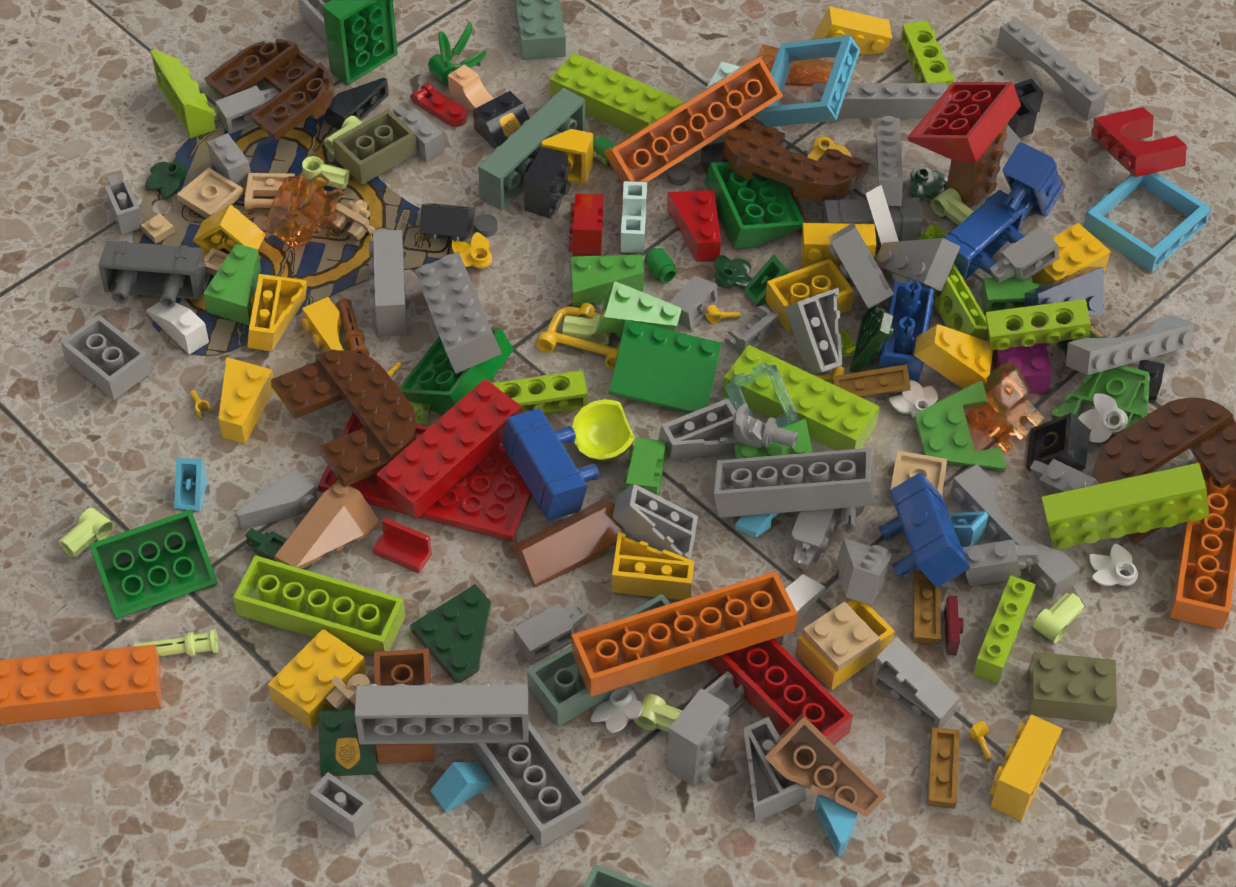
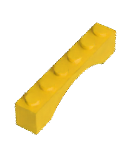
M326 297L302 308L304 317L301 319L302 325L307 333L311 332L316 347L318 349L322 348L324 352L331 349L343 350L339 342L341 332L340 312L330 298Z

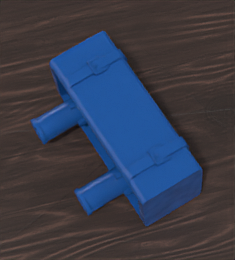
M1023 142L1018 143L1002 169L1011 191L1005 202H1003V206L1007 209L1011 208V211L1016 212L1020 203L1024 205L1026 212L1023 221L1030 209L1042 216H1048L1063 192V183L1057 171V164L1051 156Z
M998 190L995 194L988 197L977 210L959 226L952 229L944 238L960 246L954 264L964 281L979 268L992 276L990 268L997 262L992 260L991 257L1007 242L1015 243L1024 237L1019 231L1026 207L1020 203L1016 212L1011 211V208L1007 209L1004 207L1003 202L1007 199L1008 194L1002 190Z
M913 280L907 283L894 282L892 289L894 295L890 296L888 313L893 316L891 326L894 327L890 339L883 342L879 355L878 369L907 364L909 380L919 383L924 362L915 357L914 352L917 336L927 331L933 312L934 288L921 286L918 281L914 285Z
M539 408L509 417L506 421L502 445L507 451V456L514 463L534 497L537 507L542 511L547 521L581 510L587 490L585 482L599 479V471L595 464L579 469L576 468L562 445L575 441L576 434L573 427L567 426L566 428L554 431Z
M918 473L891 489L889 493L898 516L880 525L879 530L887 541L904 531L912 551L911 554L892 563L897 575L902 578L904 575L919 568L938 587L969 570L970 567L966 559V553L961 547L947 512L946 503L943 501L940 492L925 475Z

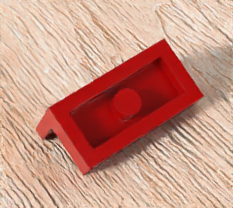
M384 518L382 521L383 534L373 547V554L419 574L432 555L430 537Z

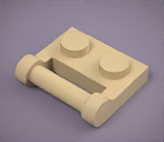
M248 173L245 210H253V208H284L285 211H292L296 182L295 174ZM254 196L285 197V198H284V199H254Z

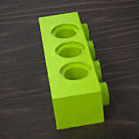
M928 20L903 24L900 41L917 82L947 83L948 88L952 82H955V78L949 72L948 61L942 55L941 44L937 43L935 30L931 29Z
M953 263L942 291L934 289L933 303L942 317L946 327L986 341L988 339L986 317L956 265Z
M1086 299L986 312V327L990 350H1006L1010 347L1018 346L1030 347L1034 344H1053L1063 340H1080L1090 337L1091 323Z
M569 371L560 374L492 383L521 405L522 413L540 408L544 415L581 410V408L588 405V392L583 371Z
M1010 575L978 654L973 676L999 684L1029 608L1036 584Z

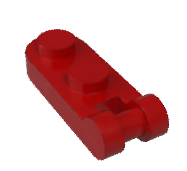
M429 82L422 85L420 91H415L410 95L415 105L449 126L459 127L467 122L466 109L435 90Z

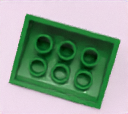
M331 0L322 6L330 73L345 85H350L398 55L393 0Z
M729 162L710 163L704 184L707 190H714L717 213L734 249L757 247L803 228V218L785 183L757 173L750 180L730 169Z
M626 319L619 341L608 394L688 414L708 406L721 343Z
M491 327L502 354L459 373H455L439 336L400 385L399 389L407 400L444 415L484 379L490 382L501 366L507 361V358L514 349L502 328Z
M191 509L89 544L115 619L218 584Z

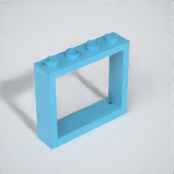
M852 36L791 42L780 45L770 74L781 93L793 61L834 56L836 58L821 102L777 106L780 100L778 99L756 113L766 127L837 121L860 53V49Z
M1130 173L1127 180L1123 183H1118L1109 195L1105 194L1095 207L1091 206L1087 210L1084 228L1152 273L1207 224L1212 208L1158 173L1134 177ZM1139 186L1144 187L1189 216L1154 248H1151L1104 217Z

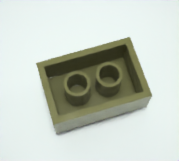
M389 109L333 139L335 160L345 169L349 170V173L362 185L417 154L416 134Z
M1033 652L1028 668V715L1111 724L1117 708L1116 660Z

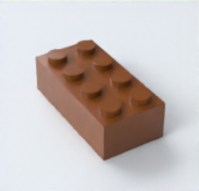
M1008 123L977 162L968 163L951 160L946 190L949 188L955 189L961 197V202L969 208L977 206L982 198L987 194H991L997 186L996 179L1001 168L999 165L1004 153L1003 146L1007 138Z
M429 648L374 652L375 684L379 686H393L395 684L423 685L431 683ZM376 744L378 765L434 761V744Z

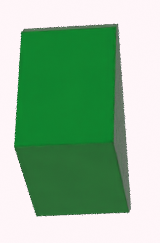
M772 255L743 291L756 306H761L767 303L765 301L767 281L789 274V270L776 255Z

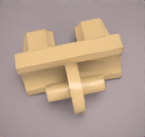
M358 200L356 203L350 202L348 208L336 201L332 205L335 213L329 222L337 230L342 231L347 223L352 224L347 233L357 241L365 233L372 235L375 230L374 227L369 225L370 221L367 219L371 214L367 210V202L363 200Z
M356 674L349 679L346 685L336 676L331 681L336 688L326 699L338 711L355 710L357 686L371 684V681L364 674Z

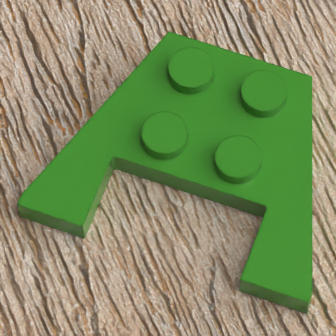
M1123 365L1086 375L1081 381V385L1073 393L1070 392L1065 397V402L1059 408L1056 407L1052 411L1051 417L1054 420L1069 413H1073L1077 417L1083 404L1095 407L1093 401L1094 394L1101 393L1112 397L1116 401L1117 408L1123 410L1129 417L1128 424L1123 429L1125 430L1147 416L1150 384L1149 372Z
M979 381L915 413L914 420L923 455L948 459V466H974L978 464L982 469H996L995 472H1005L1006 464L1001 447L981 451L974 450L964 413L965 408L987 405L988 399L983 381Z

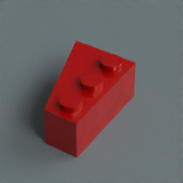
M714 190L668 192L667 212L674 219L677 230L681 231L684 242L695 261H715L720 256L721 239Z
M576 193L575 203L570 205V217H574V220H570L569 234H573V238L569 237L568 252H573V257L602 256L604 194Z

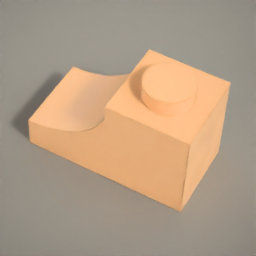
M465 64L448 75L449 95L472 112L473 109L494 99L481 83L480 75Z

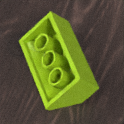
M155 49L151 50L157 84L189 137L194 138L216 130L214 120H217L215 110L213 107L208 106V100L204 93H200L197 81L191 79L189 68L187 66L184 67L176 57Z

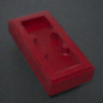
M948 596L944 606L945 646L947 655L957 656L960 644V634L963 633V618H959L958 597Z

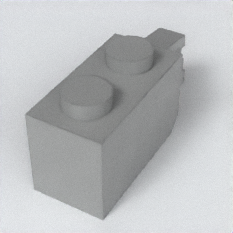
M257 86L217 100L215 103L218 118L229 134L255 125L250 114L276 96L278 92L275 88L260 91Z
M401 105L393 109L394 114L416 134L417 155L426 163L445 153L443 132L416 108L409 112Z
M116 174L107 176L109 186L104 188L108 204L121 234L141 229V224H143L141 210L128 180L119 182Z
M1040 226L1036 230L1028 232L1019 241L1009 244L1001 251L1002 258L990 268V272L999 283L1012 276L1018 281H1025L1060 258L1058 244Z
M1055 459L1049 465L1035 460L1030 467L1032 473L1040 478L1038 480L1039 483L1043 484L1051 494L1099 484L1095 478Z
M835 509L800 511L791 533L792 540L789 548L794 554L792 566L808 570L813 560L818 561L821 552L826 553L830 538L827 536L829 532L834 533L838 518L834 517Z
M1015 539L962 547L970 567L969 570L965 571L969 586L1007 581L1010 575L1018 578L1021 576L1020 569L1039 563L1037 546L1016 545Z
M579 602L562 608L559 603L553 607H547L538 615L529 620H522L513 628L514 643L530 665L571 644L573 630L587 620V612Z

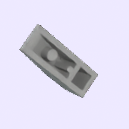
M296 468L236 512L238 527L241 530L300 515L305 510L311 509L318 501L316 486Z

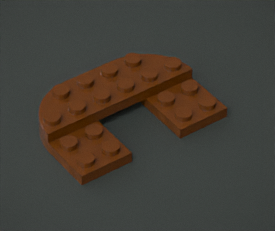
M276 39L275 43H265V41L253 44L204 78L207 85L223 98L249 89L262 79L277 89L280 93L250 114L252 121L275 140L286 135L287 132L303 122L307 117L311 116L316 120L323 116L334 96V85L325 66L321 62L319 64L315 63L299 50L297 44L284 39Z
M745 120L734 130H728L722 151L723 160L728 159L729 168L737 174L751 180L757 173L795 187L794 196L823 201V198H830L832 195L835 200L850 194L868 172L870 163L863 161L859 157H851L835 149H827L818 161L810 159L804 154L785 150L780 145L784 142L786 133L780 132L774 127L760 125L754 120Z
M331 349L327 352L316 354V362L271 379V387L295 419L343 399L364 428L319 446V453L342 485L346 487L377 474L416 438V415L412 405L384 368L373 358L353 351Z
M1182 398L1166 403L1118 433L1105 444L1095 463L1094 478L1099 484L1149 474L1190 449L1218 485L1224 488L1236 480V421L1233 414L1219 403L1203 398ZM1160 528L1151 529L1144 533L1127 534V536L1135 545Z

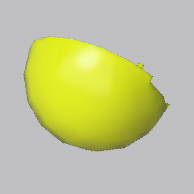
M607 399L593 401L581 408L574 417L572 424L576 434L574 443L578 450L589 459L601 462L616 460L626 454L634 443L633 432L630 429L622 405L618 401Z

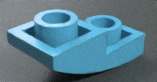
M780 513L741 516L735 524V529L744 532L747 536L757 537L771 528L772 518Z

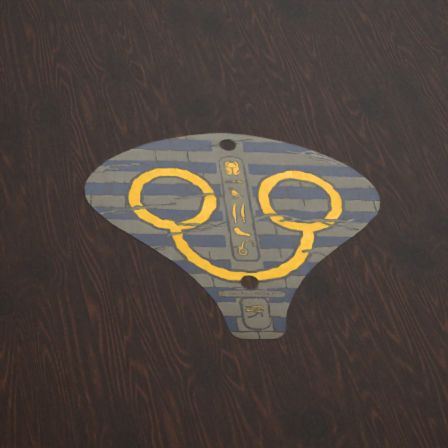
M325 115L316 120L311 116L307 117L278 140L271 137L257 124L229 134L248 159L251 173L295 174L296 182L292 211H285L284 208H253V210H245L247 183L240 186L243 188L244 195L232 204L234 208L238 209L242 215L266 234L258 249L261 265L260 274L307 281L306 299L295 316L303 312L302 308L369 280L371 275H374L370 274L369 269L370 257H374L369 256V241H373L372 235L365 233L357 241L347 233L352 224L347 223L342 231L334 228L329 221L335 213L332 208L335 201L348 208L350 202L356 203L358 200H363L367 202V210L371 212L367 218L370 221L369 225L374 227L375 230L378 228L402 230L405 270L421 268L423 265L440 260L446 255L454 254L452 251L453 240H449L448 235H440V239L426 238V233H419L421 208L409 203L392 191L378 177L362 185L349 173L346 189L323 184L318 187H309L304 183L302 163L307 157L315 156L320 158L323 164L345 169L335 160V156L330 154L325 146L324 139L338 131V129L325 123ZM218 116L217 120H214L216 130L189 138L168 161V163L181 161L186 166L187 175L180 182L178 191L166 199L172 202V210L166 214H161L174 226L175 233L156 245H185L201 248L193 239L203 220L207 218L178 201L177 193L208 168L219 173L210 161L207 145L208 141L228 133ZM161 189L147 191L140 206L143 223L158 215L153 211L152 206L159 200H165ZM254 196V199H284V198H285V197ZM142 228L135 230L133 243L155 244L142 231ZM222 248L221 250H219V251H222V252L227 253V254L230 253V252H229L228 250H226L225 248ZM203 249V255H204V258H205V256H206L208 253ZM207 273L200 300L176 298L175 301L191 309L206 325L209 343L191 353L193 355H219L248 344L249 325L207 312L203 293L215 276ZM139 295L145 312L148 308L161 301V296ZM147 314L153 327L171 345L185 351Z

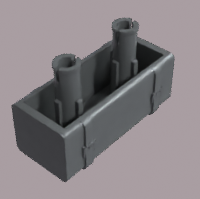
M848 194L840 199L824 200L822 223L875 224L867 199L850 200L851 197ZM902 197V206H888L898 241L920 240L923 217L918 197ZM875 225L876 249H880L882 245Z
M106 241L99 261L104 292L113 293L112 299L120 304L127 302L129 294L161 296L160 303L165 307H173L176 303V298L200 300L207 278L203 249L185 245L169 246L130 243L128 241Z

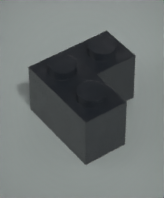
M1032 78L1014 84L1021 106L1008 121V125L1019 138L1033 133L1037 113L1040 112L1044 92Z

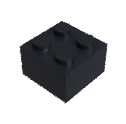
M544 147L541 148L524 177L525 211L551 218L554 211L559 209L564 194H568L571 184L568 181L570 165H568L567 154Z

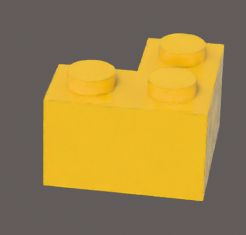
M230 204L203 220L193 241L207 253L212 248L216 250L225 248L231 252L236 243L259 249L266 234Z

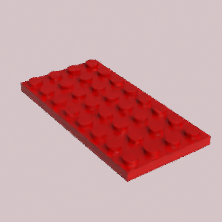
M352 412L341 437L364 428L354 412ZM416 424L415 439L429 427ZM499 445L419 518L513 542L532 494L514 463L507 456L504 446ZM327 465L318 484L319 492L324 493L339 480L329 465ZM376 474L349 485L359 490L369 505L409 515L379 491Z

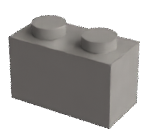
M227 133L208 141L210 161L217 171L239 186L247 183L248 173H251L249 161Z
M329 772L309 792L312 809L355 839L374 819L372 802Z

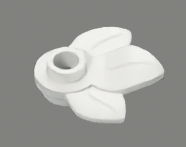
M909 380L911 391L901 392V395L892 396L889 398V402L895 410L902 414H911L914 419L915 413L937 402L938 393L933 386L922 388L916 381Z
M1098 393L1094 394L1093 397L1095 408L1084 412L1078 417L1091 430L1089 441L1094 443L1107 441L1113 433L1122 432L1128 424L1127 414L1117 408L1116 401L1106 394ZM1119 417V423L1117 425H1113V419Z
M1114 544L1110 556L1090 554V565L1096 571L1092 579L1098 584L1104 586L1115 584L1131 586L1136 583L1138 571L1132 563V555L1122 546Z
M620 687L611 693L609 701L600 704L596 708L590 720L591 722L606 721L609 733H616L627 725L629 719L639 718L643 707L633 691L627 687Z

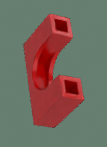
M1144 107L1094 118V124L1091 129L1093 139L1134 177L1186 165L1187 145L1176 135L1153 141H1136L1153 136L1154 116Z

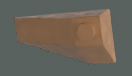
M337 480L321 495L274 556V560L302 569L321 560L322 555L332 550L337 552L343 549L344 544L353 540L358 542L364 539L379 525V519L359 490L351 486L344 487Z
M803 714L782 733L764 757L785 778L865 817L887 797Z

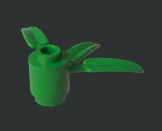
M471 22L467 24L452 51L446 34L439 31L440 54L430 58L428 68L430 73L445 86L449 85V74L464 64L469 68L473 67L486 55V50L457 65L451 62L455 54L460 55L465 48L473 28Z

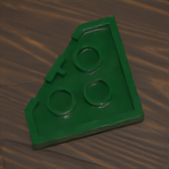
M878 305L867 309L862 316L849 369L853 373L860 372L864 367H868L874 353L878 354L884 340L888 341L892 336L894 327L891 326L893 316Z
M474 584L410 624L411 632L425 648H429V653L455 683L463 682L480 669L488 617L491 611V601Z

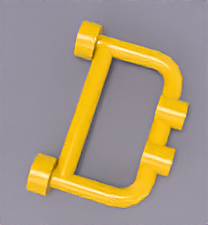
M582 303L580 308L567 306L557 310L546 332L539 334L535 345L540 351L545 353L552 352L556 343L606 355L605 365L613 370L619 342L617 347L614 348L557 333L558 327L566 315L592 319L595 315H600V313L594 312L595 308L593 305Z

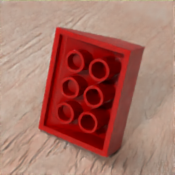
M952 82L907 137L908 141L956 162H977L1021 106L1013 82Z

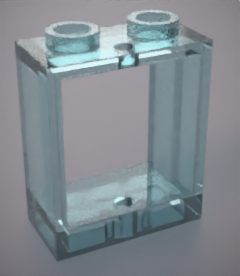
M766 363L760 364L752 368L753 373L747 376L744 373L734 376L730 379L732 383L724 386L733 407L737 411L739 407L746 403L740 388L769 375L785 414L775 418L777 427L782 428L799 421V417L776 365L767 366ZM748 408V414L751 418H753Z

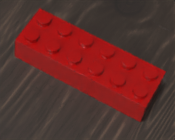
M484 379L376 474L379 491L416 520L502 443L507 419L521 414L522 406L487 379Z
M774 638L707 660L721 675L727 671L733 675L734 686L736 688L740 685L744 687V698L764 718H770L774 728L780 735L801 714L833 745L850 733L853 715Z

